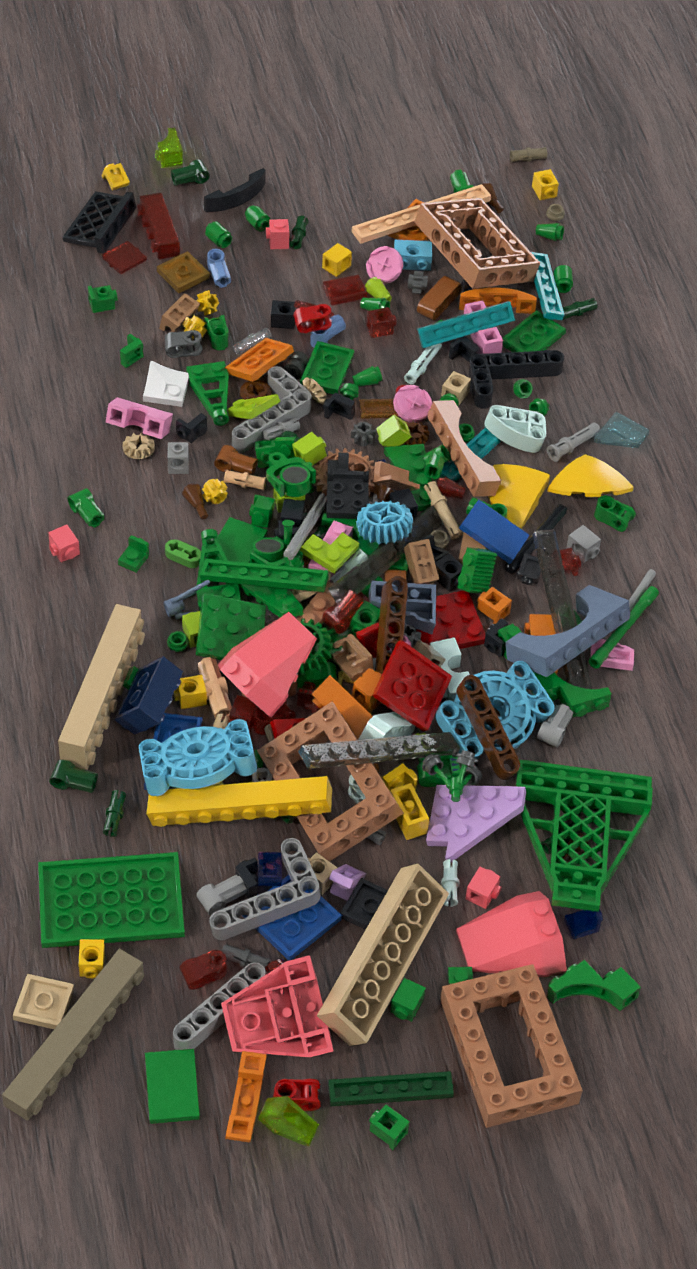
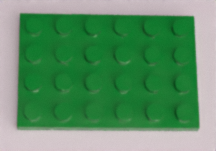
M178 852L38 862L42 948L80 945V939L104 940V943L185 937Z

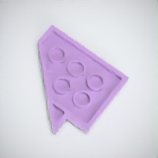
M437 785L426 838L427 845L447 847L445 859H451V863L452 860L457 859L524 810L525 787L464 786L463 793L460 795V801L453 802L446 785Z

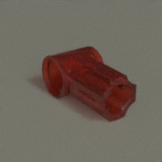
M349 589L336 606H331L325 610L322 616L323 622L338 634L345 632L350 626V618L364 603V600Z

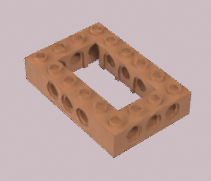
M481 198L420 204L415 224L472 288L477 289L534 281L540 262ZM469 228L493 256L481 258L482 253L462 234L461 229Z
M333 701L257 750L274 780L299 779L300 774L292 764L300 759H305L306 755L318 747L322 748L327 741L330 740L366 799L330 822L326 820L323 814H301L296 816L319 855L329 862L404 814Z
M533 964L442 986L440 1001L486 1128L579 1104L583 1090ZM520 1001L519 1014L524 1018L527 1026V1035L532 1039L536 1050L535 1056L539 1058L544 1072L543 1077L504 1087L477 1011L482 1013L485 1009L497 1006L506 1007L509 1003Z

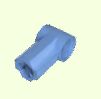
M220 249L210 250L207 254L208 271L212 275L215 286L220 288L226 287L231 283V277L224 260V252Z
M337 314L330 318L332 325L329 329L311 332L310 343L312 347H315L317 341L328 343L329 339L346 328V323L340 315Z

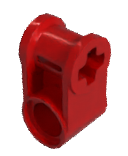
M326 304L301 307L295 310L293 314L300 333L327 330L332 325V320L330 319L331 307Z
M281 1079L275 1084L273 1104L280 1110H318L321 1107V1102L318 1100L320 1082L316 1079ZM285 1092L288 1093L290 1096L283 1097L280 1095V1093Z

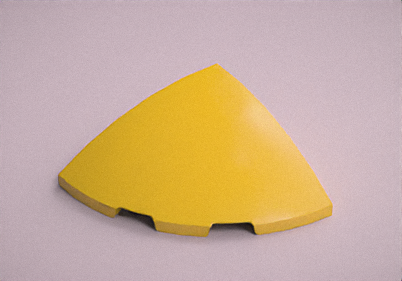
M585 454L569 463L548 486L547 492L567 496L585 493V497H601L602 493L625 494L633 491L634 487L624 476L607 463Z
M493 465L501 479V483L495 496H488L491 505L497 503L505 505L507 508V520L522 529L538 506L540 497L548 487L550 475L519 465Z

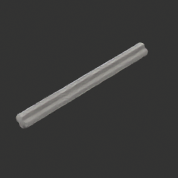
M320 494L284 551V557H288L289 560L294 559L327 505V496L325 494Z

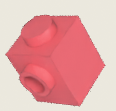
M288 219L269 220V227H266V239L270 240V249H289Z
M68 525L48 532L50 551L53 556L58 557L60 562L80 555L79 541Z
M479 867L467 886L465 899L486 909L492 898L497 899L502 887L499 886L501 876L492 870Z

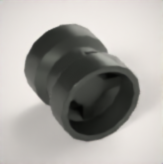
M295 351L291 354L284 370L295 379L301 378L309 358L303 352Z

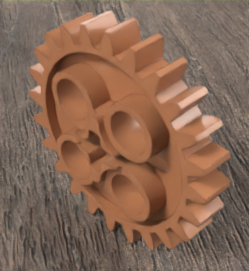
M344 448L343 452L340 453H349L348 471H369L370 497V492H374V487L377 486V483L373 482L374 460L369 461L368 455L362 457V451L355 454L354 449L351 452H347V449ZM336 449L335 454L328 451V457L326 456L313 466L316 470V483H313V485L317 486V491H322V494H325V496L327 495L328 460H338V453L340 452L338 449Z

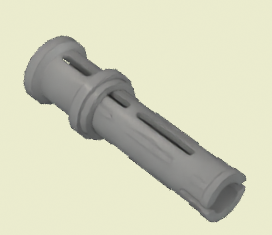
M593 422L574 435L561 438L555 445H549L547 447L549 458L557 462L563 455L571 454L575 447L600 434L599 425Z

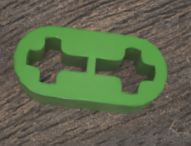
M176 539L169 540L165 544V555L168 559L188 568L199 567L201 551L198 548Z

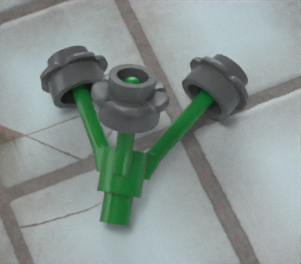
M462 750L461 754H456L458 756L456 763L462 766L459 776L448 779L441 771L444 764L440 760V755L431 754L423 760L422 770L428 772L429 775L438 774L449 789L453 802L460 801V795H462L465 785H477L482 778L481 771L474 765L478 760L474 758L475 754L469 751Z

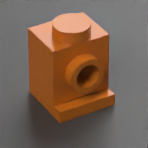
M491 587L487 592H482L478 597L477 609L494 620L493 623L496 624L501 618L504 619L510 614L512 600L494 587Z

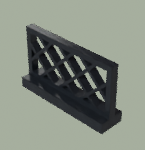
M95 191L63 235V242L96 247L98 253L105 254L137 208L134 194L126 192L124 196ZM97 199H104L103 201L95 203ZM106 205L109 206L108 208L99 210V208L104 207ZM96 209V212L87 214L89 211ZM111 213L109 216L103 217V215ZM99 216L101 218L93 222L91 221V219L97 218ZM88 221L87 224L79 226L80 223ZM103 224L102 227L97 229L95 228L96 226ZM92 228V231L86 233L82 232L84 230ZM80 233V235L78 236H71L73 234ZM95 236L94 240L86 239Z

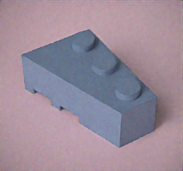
M372 581L369 589V603L380 609L382 588L386 582ZM408 583L405 625H412L416 629L429 634L433 633L436 625V585ZM392 584L393 590L398 592V588ZM390 605L391 610L396 613L395 607Z

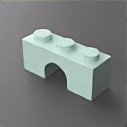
M455 638L431 642L430 645L446 659L441 668L452 675L443 699L454 702L457 687L464 677L469 675V672L457 673L451 670L460 667L461 652Z

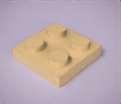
M27 974L13 1013V1020L55 1029L66 1015L74 991V984Z

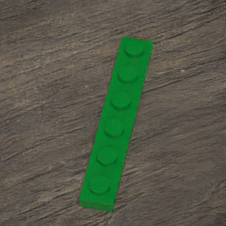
M205 559L200 578L204 581L324 592L329 573L328 570Z

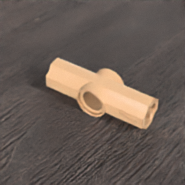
M211 657L203 658L198 663V670L200 675H203L207 700H209L214 718H216L217 714H223L221 720H224L225 715L228 717L233 715L226 679L221 676L216 659Z

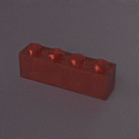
M162 193L140 196V204H137L138 214L142 215L143 227L147 228L146 235L147 239L151 240L152 252L156 253L158 260L179 256L180 241Z

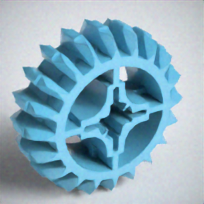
M390 500L389 502L382 501L378 503L375 501L374 504H367V507L361 508V511L358 512L356 526L359 535L364 540H369L370 543H386L387 545L389 542L395 543L396 540L402 541L403 537H408L412 530L413 517L410 509L406 508V505H400L399 502L392 503Z

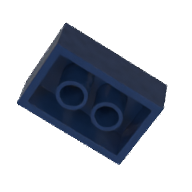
M164 656L139 668L114 720L134 735L147 731L155 725L158 726L165 717L164 712L173 700L174 690L181 683L180 677L183 671Z

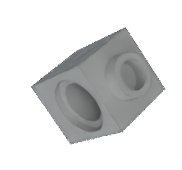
M168 442V474H188V442Z
M582 525L569 535L567 549L585 563L590 558L593 559L599 554L601 539Z

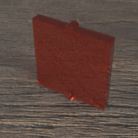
M129 241L102 254V258L109 263V266L113 267L120 274L147 260V257L139 251V248L133 246Z

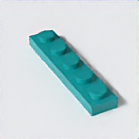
M531 252L540 262L534 283L543 316L550 320L562 321L565 314L548 254Z
M507 301L418 328L417 331L422 348H426L476 333L479 330L515 321L511 302Z

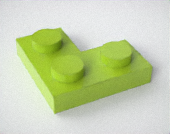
M343 532L331 545L313 534L301 546L300 551L335 574L355 553L360 543Z

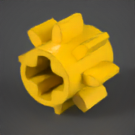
M210 290L197 294L198 299L196 301L200 303V306L197 308L198 312H204V316L217 312L216 307L219 302L216 294H210Z
M195 315L192 318L186 317L182 324L185 327L184 331H199L202 338L207 331L204 327L206 322Z
M210 479L202 488L204 492L202 496L206 502L210 501L212 504H220L228 495L226 491L228 487L224 481L220 482L218 479Z

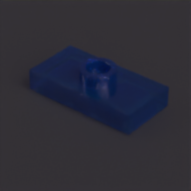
M258 852V886H282L281 852Z

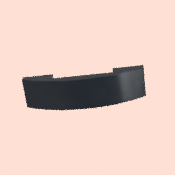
M262 168L249 174L248 182L225 193L217 190L204 196V211L206 213L224 211L251 200L263 189L266 180V170Z

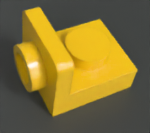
M121 163L107 165L101 175L103 179H107L112 191L128 186L130 183Z
M403 763L382 777L389 790L412 783L416 790L417 775Z

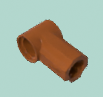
M224 445L214 461L215 467L222 472L235 470L241 473L249 472V475H254L258 464V459L240 454L230 445Z

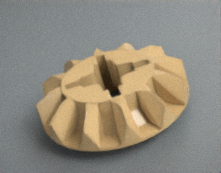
M306 377L303 380V386L310 391L314 400L324 404L327 394L314 379Z
M142 432L140 435L133 433L131 437L126 436L123 442V452L133 459L147 458L155 450L154 440L149 435L144 436ZM138 443H141L140 447H138L137 449L136 445Z

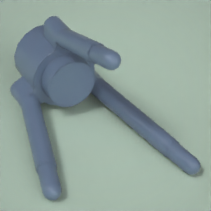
M206 580L186 592L164 601L163 604L168 617L175 616V619L178 620L182 618V615L190 613H182V610H185L182 600L196 594L197 590L208 585L210 581Z

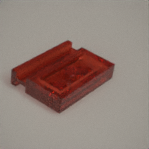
M359 274L323 282V289L328 300H330L331 306L362 300L363 297L367 298V291H365Z

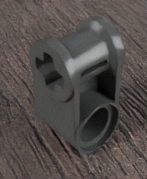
M196 330L166 334L164 338L166 355L170 358L198 356L203 350L200 344L202 339L201 333Z

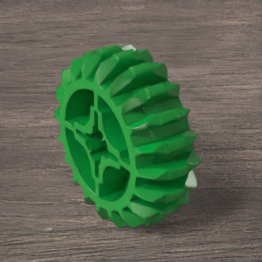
M302 617L301 624L317 638L312 650L320 642L317 652L313 655L311 650L306 662L302 663L298 670L304 676L305 671H309L312 675L314 668L320 671V664L327 665L326 658H331L330 650L333 649V646L330 643L332 641L331 636L327 635L328 631L326 628H322L321 623L318 622L314 625V620L312 619L306 623Z

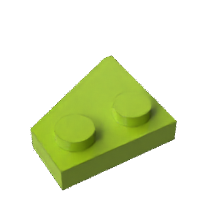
M278 394L246 400L240 399L235 401L233 406L228 408L227 411L231 417L253 419L281 401Z

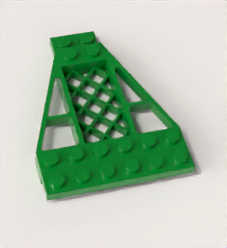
M519 759L520 768L517 771L515 787H525V800L554 805V817L551 821L530 818L525 804L524 810L520 813L553 893L552 905L599 912L602 892L649 818L652 806V777ZM567 806H573V807H576V808H574L573 810H571V809H570L569 807H567ZM590 809H596L599 811L593 813ZM560 810L565 813L561 817H559ZM583 812L587 818L581 820L577 814ZM610 812L641 815L632 832L611 829L609 827ZM571 819L575 825L569 827L565 821ZM594 822L598 828L592 830L588 824ZM560 827L564 832L558 835V828ZM535 829L548 830L552 833L550 863H548ZM581 829L587 835L580 838L575 832ZM569 836L574 842L568 845L563 839ZM592 839L597 845L591 848L586 842ZM609 839L626 841L607 871ZM557 844L562 848V850H560V851H558V852H557ZM579 846L585 851L580 856L574 851ZM568 854L573 860L567 863L562 857ZM589 857L596 862L592 866L585 861Z

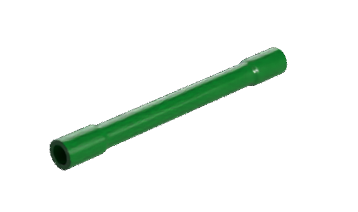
M650 586L630 611V619L617 627L604 644L595 651L588 661L591 667L597 669L609 656V653L645 609L653 603L659 595L656 587Z

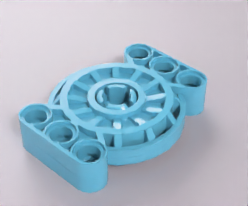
M524 661L515 662L507 673L493 670L483 671L474 675L481 681L492 706L499 711L500 717L498 716L510 742L518 741L512 744L514 749L526 741L532 733L536 722L542 723L546 721L554 711L552 700L529 665ZM514 671L520 672L522 677L517 676ZM465 685L468 691H473L471 686ZM526 689H530L534 695H530ZM456 694L454 702L448 700L441 704L436 711L435 719L457 754H461L462 750L468 751L467 747H471L475 751L474 758L477 759L484 749ZM474 705L478 711H483L481 706ZM538 707L543 708L546 714L540 712ZM443 710L449 711L451 717L446 716ZM484 724V727L488 731H492V728L488 724ZM527 726H529L528 731H527V733L525 734L524 729H525ZM455 728L460 729L463 735L457 734ZM494 744L498 751H502L498 744Z
M242 719L231 721L225 729L206 726L195 727L180 731L170 736L163 743L155 739H147L139 744L143 775L147 792L151 796L164 794L170 786L181 789L203 788L224 780L233 772L241 776H249L257 770L248 725Z

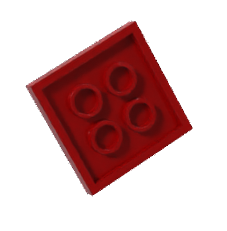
M466 591L436 596V625L433 633L429 634L416 629V632H421L420 641L428 645L431 642L455 638L459 649L482 645L485 641V631L470 594Z
M400 640L396 643L372 696L424 732L431 725L452 675L403 640Z

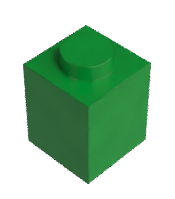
M404 978L392 999L390 1012L399 1019H406L412 1022L424 1001L426 987Z

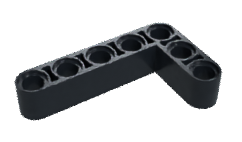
M558 350L473 355L470 358L468 375L471 378L470 385L475 406L480 409H486L491 406L493 396L492 380L560 375L563 369L564 354Z

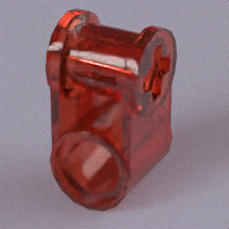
M287 701L284 702L272 717L268 716L258 707L254 712L253 729L257 734L266 735L264 728L273 720L296 719L297 715L286 705Z
M212 950L184 961L179 969L190 990L199 989L208 983L223 978L227 972L225 954L220 950Z

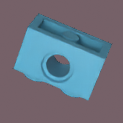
M395 240L394 249L403 258V270L431 271V241Z

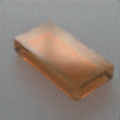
M360 399L361 419L390 418L393 415L400 418V416L394 409V399Z

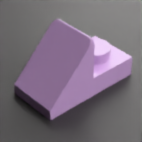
M347 864L333 870L329 878L334 881L330 893L348 900L361 878L364 879L366 873Z

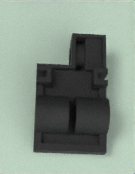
M339 452L338 460H328L327 518L357 519L361 508L367 507V504H369V471H348L349 453Z

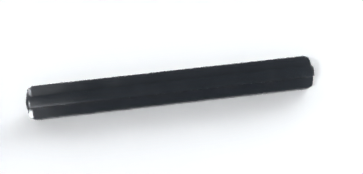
M558 504L525 541L511 564H505L506 572L513 574L521 566L524 554L530 555L567 513L566 506Z

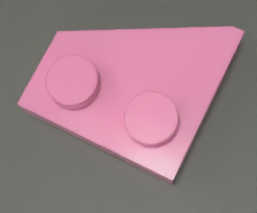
M600 639L591 646L590 658L606 640ZM618 643L600 667L632 671L634 649Z

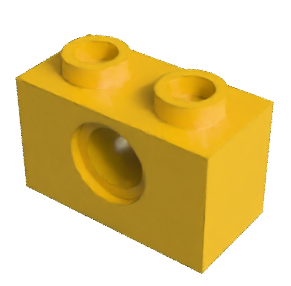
M412 783L390 789L393 797L404 812L396 820L406 840L427 834L429 817Z

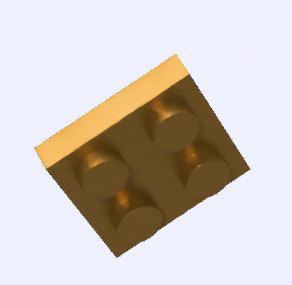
M188 251L157 266V272L178 293L210 278V273Z

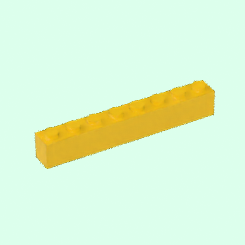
M328 776L213 785L196 789H168L160 796H151L149 794L147 816L152 826L163 827L174 824L186 825L199 822L209 823L212 821H232L237 819L252 820L263 817L276 818L288 815L322 814L331 812L332 787Z

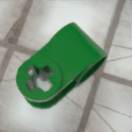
M220 315V317L211 319L204 317V322H206L204 326L207 329L206 334L209 337L212 348L218 351L225 350L228 347V328L225 316Z
M607 495L598 498L594 512L596 520L620 532L625 531L628 527V522L636 516L635 510L632 507Z

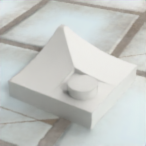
M150 361L143 401L182 407L189 383L188 373L173 370Z

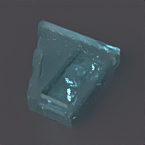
M615 412L594 437V442L638 448L649 435V430L622 414Z

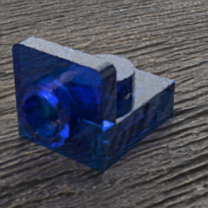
M600 909L599 912L582 910L566 915L564 921L574 940L599 932L603 916Z

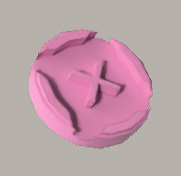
M388 246L379 247L370 254L369 261L367 260V273L370 278L377 277L381 279L383 284L392 283L402 273L403 258L394 248Z
M406 385L401 387L395 394L393 404L395 411L402 419L408 422L414 420L415 423H419L427 418L428 411L432 405V399L428 392L424 389L421 390L419 386Z

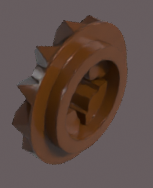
M261 380L247 381L240 388V397L244 400L269 396L272 393L271 387ZM253 390H255V392H257V394H259V395H258V396H255V394L253 393Z
M413 420L409 423L405 421L409 431L414 432L415 430L417 433L412 434V437L403 444H425L430 434L428 427L423 426L422 422L415 423Z

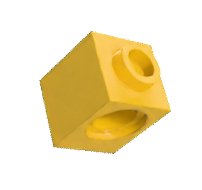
M551 169L534 172L532 187L539 200L557 197L559 183Z
M337 243L323 253L322 268L337 277L351 266L352 252Z
M203 675L180 678L181 683L173 692L175 701L180 703V708L186 709L207 705V692Z
M80 939V977L96 978L104 968V940ZM89 959H96L93 962L87 961Z

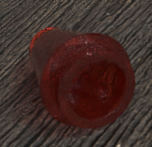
M446 476L438 478L437 486L442 496L463 498L466 487Z

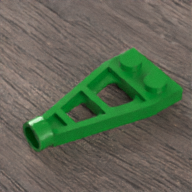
M225 361L186 366L189 384L213 419L214 424L217 426L227 424L229 421L227 413L229 374L227 369H225ZM219 382V389L206 391L201 384ZM221 397L222 403L210 404V398Z
M206 529L201 532L202 549L197 585L205 582L201 580L200 573L207 557L218 555L220 560L228 561L218 541V533L215 529ZM234 583L212 587L206 585L196 591L199 611L201 610V601L204 593L241 600L239 586Z

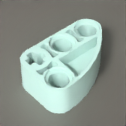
M493 405L490 407L484 423L485 427L503 442L531 453L540 451L546 437L545 417L535 411Z
M396 712L378 714L368 721L358 741L371 762L374 763L395 751L412 734L415 726Z

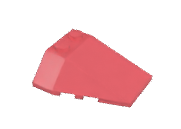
M288 612L233 647L219 662L218 666L223 674L246 697L268 716L272 717L289 696L287 692L292 682H296L298 678L297 672L301 664L306 662L317 638Z
M540 891L517 895L456 929L467 966L472 967V972L499 973L531 964L534 965L538 977L543 978L563 974L567 971L560 929L549 898Z
M310 955L286 961L278 968L221 1003L233 1052L247 1051L297 1057H314L334 1052L329 1027L317 1017L323 1001Z

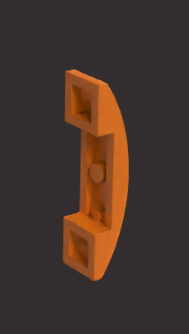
M478 288L460 294L459 310H464L465 304L484 301L486 306H494L510 301L511 306L516 308V313L532 314L536 309L537 297L508 288Z
M242 1051L238 1080L225 1139L251 1142L267 1054Z

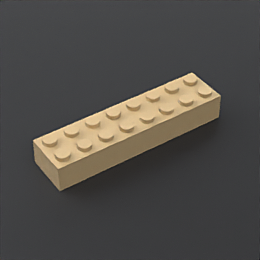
M119 604L115 605L58 740L60 760L70 761L76 768L87 771L89 765L94 764L96 758L95 750L102 744V733L104 729L107 730L109 727V716L111 712L114 713L116 710L118 695L123 693V682L129 668H131V662L136 661L138 645H142L145 633L142 632L144 619H141L140 609Z
M419 864L400 869L317 1014V1017L349 1046L368 1042L449 895Z

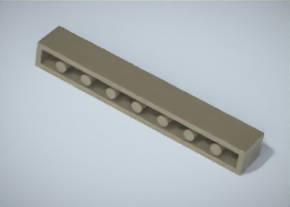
M120 948L2 1094L3 1104L6 1108L27 1121L33 1114L39 1113L46 1097L54 1094L61 1078L68 1076L76 1059L83 1057L87 1045L92 1039L98 1038L102 1031V1026L106 1021L109 1022L113 1019L117 1007L121 1003H125L130 996L132 988L142 982L144 978L142 961Z

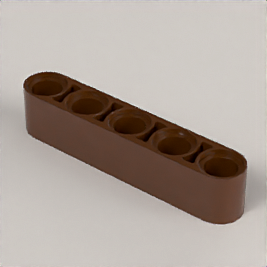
M401 576L391 578L382 588L375 672L377 671L381 674L391 656L387 652L386 646L391 648L393 652L396 643L403 640L408 583ZM392 584L398 588V592L393 590ZM390 605L395 607L396 613L391 610ZM388 626L394 629V634L389 631Z
M467 675L457 687L458 698L495 774L501 780H509L519 770L520 761L481 681L474 675ZM465 685L471 686L473 691H468ZM474 705L481 706L483 711H478ZM484 724H488L492 728V731H488L484 727ZM494 744H498L502 751H498ZM503 764H508L512 771L506 770Z

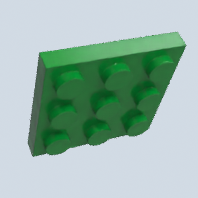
M204 593L201 601L196 656L222 660L233 647L264 628L266 606Z

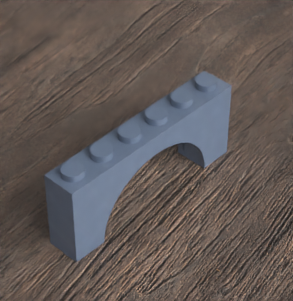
M588 585L576 594L577 612L585 617L579 625L568 631L546 636H534L519 632L506 641L507 660L513 663L524 661L532 671L548 677L629 620V600Z

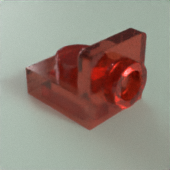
M572 548L548 552L547 569L550 573L571 570L573 576H578L581 560Z

